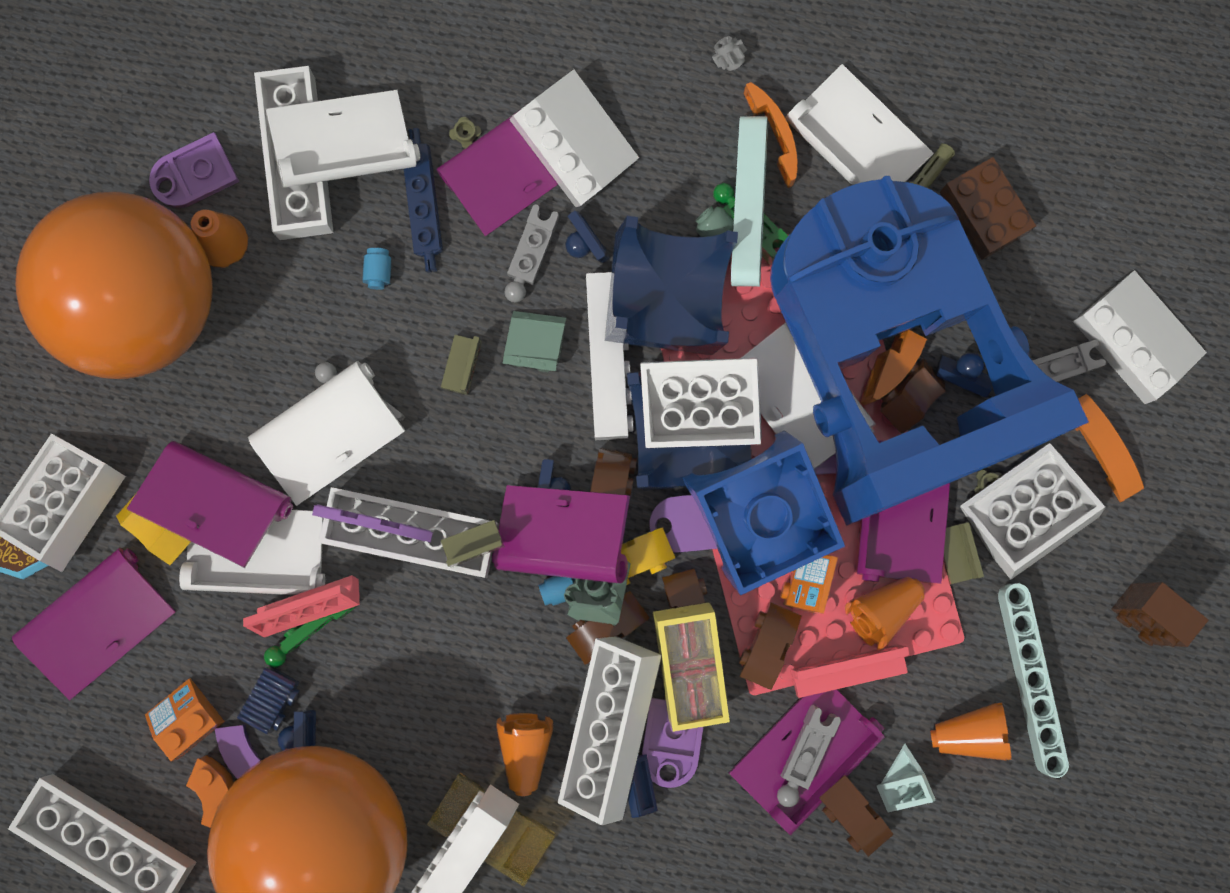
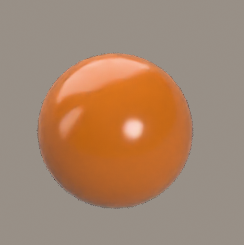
M97 192L64 202L37 223L25 241L16 267L15 286L20 312L29 331L37 342L55 359L74 370L91 376L107 379H128L159 371L176 361L194 344L203 330L210 312L213 288L212 275L208 258L198 238L187 224L171 210L139 195L124 192Z
M302 746L283 750L257 762L245 771L223 797L213 818L208 838L209 874L215 893H394L400 882L407 856V827L402 807L393 789L374 767L353 754L322 746Z

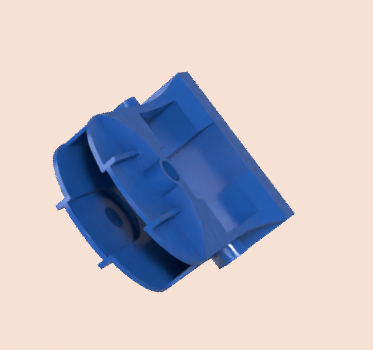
M890 176L851 185L829 195L825 199L822 198L800 220L778 249L770 271L771 288L821 400V403L813 407L816 425L825 437L833 436L837 462L833 497L846 526L1037 447L1089 422L1075 391L1047 376L1028 356L1029 343L1025 334L1020 328L1016 326L1010 328L957 214L952 206L936 192L917 184L892 181ZM967 321L985 362L995 396L958 416L960 437L939 445L926 428L920 426L879 443L863 417L841 369L863 361L881 346L880 340L921 325L925 336Z

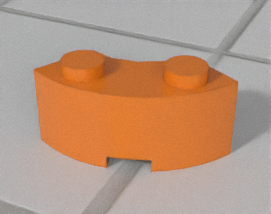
M207 755L197 759L186 786L195 791L202 802L203 817L201 824L211 828L216 810L234 782L227 769Z

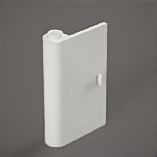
M843 64L806 100H801L785 118L851 185L882 179L884 176H890L892 181L906 182L934 154Z
M397 90L266 109L283 188L416 167V161L420 160L418 145L413 144L412 140L408 139Z
M784 323L741 358H757L762 416L776 434L785 430L804 444L813 469H815L836 453L833 436L825 437L816 425L813 407L821 403V400L789 328ZM853 395L863 417L874 433L872 427L875 425V422Z
M356 361L248 437L255 452L296 506L405 431L374 388L372 378L375 374L367 363L361 364L359 361Z
M292 510L287 519H282L279 522L273 520L245 568L190 542L187 546V561L183 562L180 569V587L182 590L297 595L325 585V574H321L322 543H318L323 518L313 516V511Z

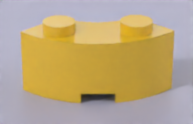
M133 496L116 515L120 525L132 533L148 551L168 565H171L191 541L128 511L127 507L134 498Z
M663 527L622 544L621 554L625 555L630 563L626 585L630 584V577L649 569L651 574L666 569L665 563L675 559Z

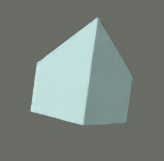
M904 744L882 783L877 785L887 812L932 803L936 800L925 773L906 744Z

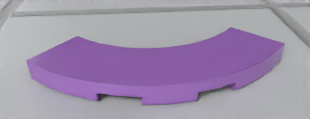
M314 505L312 513L313 516L430 543L433 535L430 530L322 505Z
M245 724L215 728L220 753L229 770L237 779L245 771L261 761L251 746Z

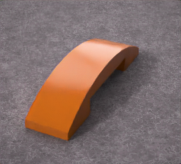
M752 82L747 83L744 89V96L754 116L765 113V116L768 117V122L784 154L779 157L777 166L787 188L792 187L797 175V151L790 127L775 102Z
M1085 394L1078 398L1089 422L1076 428V431H1081L1107 474L1106 481L1119 502H1122L1143 490V482L1130 453L1117 431L1097 404Z

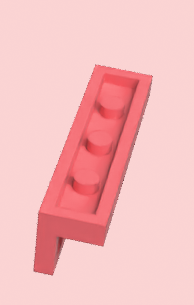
M351 575L257 608V614L243 618V626L262 637H267L360 605L359 579Z
M894 645L882 648L881 650H872L793 668L791 673L796 696L801 698L906 674L908 671L904 656H909L908 647Z

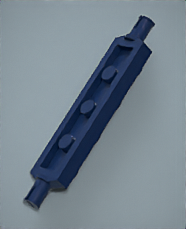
M413 128V130H408L409 138L413 144L418 145L420 160L416 161V167L404 168L414 254L424 257L425 272L430 273L437 271L435 255L443 252L431 149L428 144L421 143L420 129Z

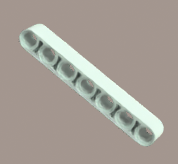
M740 116L733 231L738 232V240L732 251V286L760 287L768 136L767 116Z
M1006 584L999 590L998 599L1035 764L1041 773L1053 778H1060L1067 773L1069 762L1031 595L1025 585ZM1012 589H1015L1019 594V599L1015 604L1009 599V593ZM1019 616L1025 621V627L1022 631H1019L1015 626V621ZM1025 644H1028L1031 648V655L1027 659L1021 653L1022 647ZM1031 672H1035L1038 681L1031 687L1028 683V676ZM1038 700H1041L1044 704V709L1037 715L1034 705ZM1048 728L1050 738L1043 743L1040 734L1043 729ZM1054 756L1056 767L1049 771L1047 761L1050 757Z

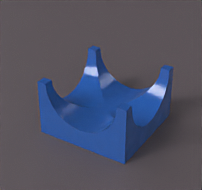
M785 430L774 435L776 440L766 451L741 465L714 474L696 475L691 473L683 477L684 483L698 505L716 543L723 562V566H721L723 573L740 595L845 547L804 444Z

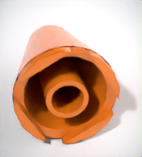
M200 210L192 217L191 230L201 243L209 265L225 268L243 257L248 246V235L245 227L238 219L211 210Z
M905 577L850 600L845 605L846 615L851 612L854 620L850 624L856 633L869 646L876 644L878 645L877 650H881L888 645L924 600L925 589L918 579Z
M1002 702L994 703L935 724L936 730L930 731L933 748L939 747L940 753L1011 760L1010 743H1008V730Z
M533 713L506 715V721L502 722L501 718L497 719L496 726L509 789L518 796H529L538 789L553 732V720L545 716V721L538 720V714Z

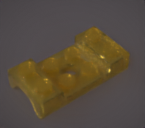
M459 773L427 825L448 838L479 791L486 792L483 789L484 787ZM516 810L507 828L484 862L524 887L556 833Z

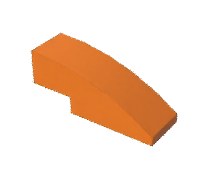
M911 330L895 336L891 349L877 355L860 403L864 406L893 390L911 371L921 355L927 339Z

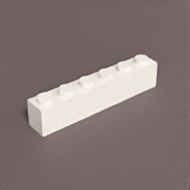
M611 272L586 274L595 440L628 439V432H633L632 415H627V404H632L630 388H625V377H627V373H630L629 361H624L623 350H629L628 344L604 341Z

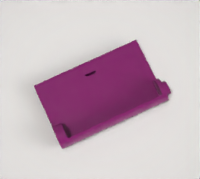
M512 116L436 169L484 236H487L558 185L509 120Z
M950 483L862 519L857 574L862 575V580L879 582V577L892 579L910 577L912 579L916 578L920 582L941 584Z
M172 441L161 453L127 507V510L245 568L273 520L279 522L282 519H287L293 509V504H291V497L193 449Z
M507 485L498 529L505 547L492 552V562L496 569L503 571L621 584L624 582L628 571V561L626 556L621 554L630 496Z
M119 547L12 636L16 647L69 700L176 612L138 571L137 562L139 559L129 548L124 550Z
M837 689L801 697L728 773L789 835H792L820 806L822 801L819 797L844 775L847 777L885 738L882 734L885 728L875 718L871 717L868 720L862 716ZM815 705L822 710L820 722L826 721L831 713L839 716L841 722L834 737L829 742L809 789L799 786V801L792 807H785L779 803L777 793L781 786L788 783V780L780 775L803 727L805 716L810 706Z

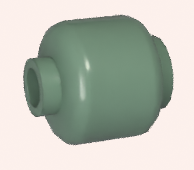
M710 206L696 219L698 223L696 232L701 237L716 236L727 230L733 231L734 220L721 207L713 208Z

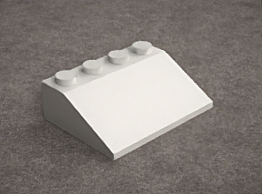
M574 69L509 119L575 207L581 206L639 158Z
M1135 270L1073 321L1089 341L1097 340L1099 342V345L1095 348L1144 404L1161 397L1207 353Z
M757 358L641 363L646 448L761 444V408Z
M51 434L0 508V537L37 560L63 572L126 476Z
M1049 443L963 503L960 508L993 559L1007 576L1013 579L1099 518L1105 506Z

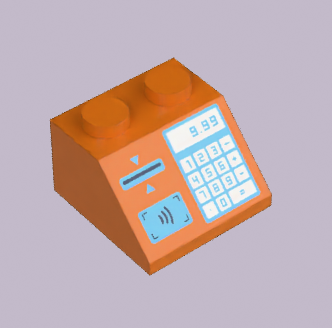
M826 555L792 571L789 582H784L780 598L784 599L783 605L815 614H824L838 557Z
M191 678L145 714L154 741L170 761L183 757L211 734L215 728H218L225 722Z

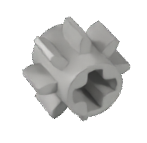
M727 36L715 44L714 51L716 54L712 58L718 68L722 67L723 70L727 68L728 71H732L744 63L745 56L743 53L747 49L741 39L737 40L736 37L732 39L731 36Z

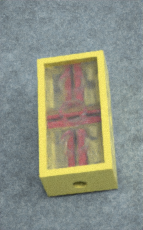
M703 603L653 612L658 649L661 655L660 663L668 719L673 732L730 722L716 617L711 604Z

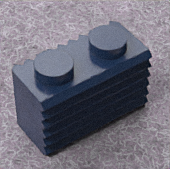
M265 667L237 718L265 734L272 733L273 730L278 731L286 718L283 715L288 704L292 706L300 693V690L296 689L300 682L275 668Z

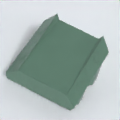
M513 311L503 364L536 368L542 372L556 371L565 334L566 318Z
M628 562L627 576L621 584L575 579L574 584L568 586L564 593V599L569 605L567 615L578 621L586 620L615 626L620 618L630 563Z

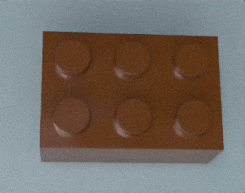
M994 157L948 182L940 191L942 197L952 206L957 214L966 236L981 260L1022 238L1036 227V224Z
M1163 582L1132 583L1111 608V610L1118 614L1116 619L1128 628L1131 626L1139 632L1138 637L1150 646L1154 644L1161 647H1188L1209 621Z

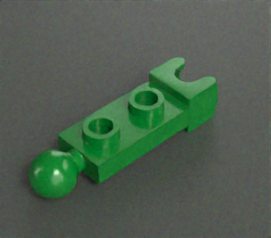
M720 183L715 187L713 197L716 202L727 204L723 209L734 220V189L728 183ZM764 214L762 257L772 265L777 253L774 249L780 248L788 235Z
M356 606L305 623L301 627L296 626L289 629L284 634L286 639L280 643V646L274 645L265 651V663L272 668L282 666L289 652H293L331 620H341Z

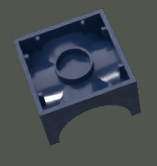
M626 216L615 234L604 341L713 355L728 343L729 332L724 331L722 325V295L729 259L737 244L738 232L727 230L722 234L710 237H679L651 231L638 223V217Z
M627 373L628 386L634 406L638 440L637 488L648 491L686 487L683 477L691 473L696 475L714 474L731 469L752 459L751 445L646 448L641 373Z

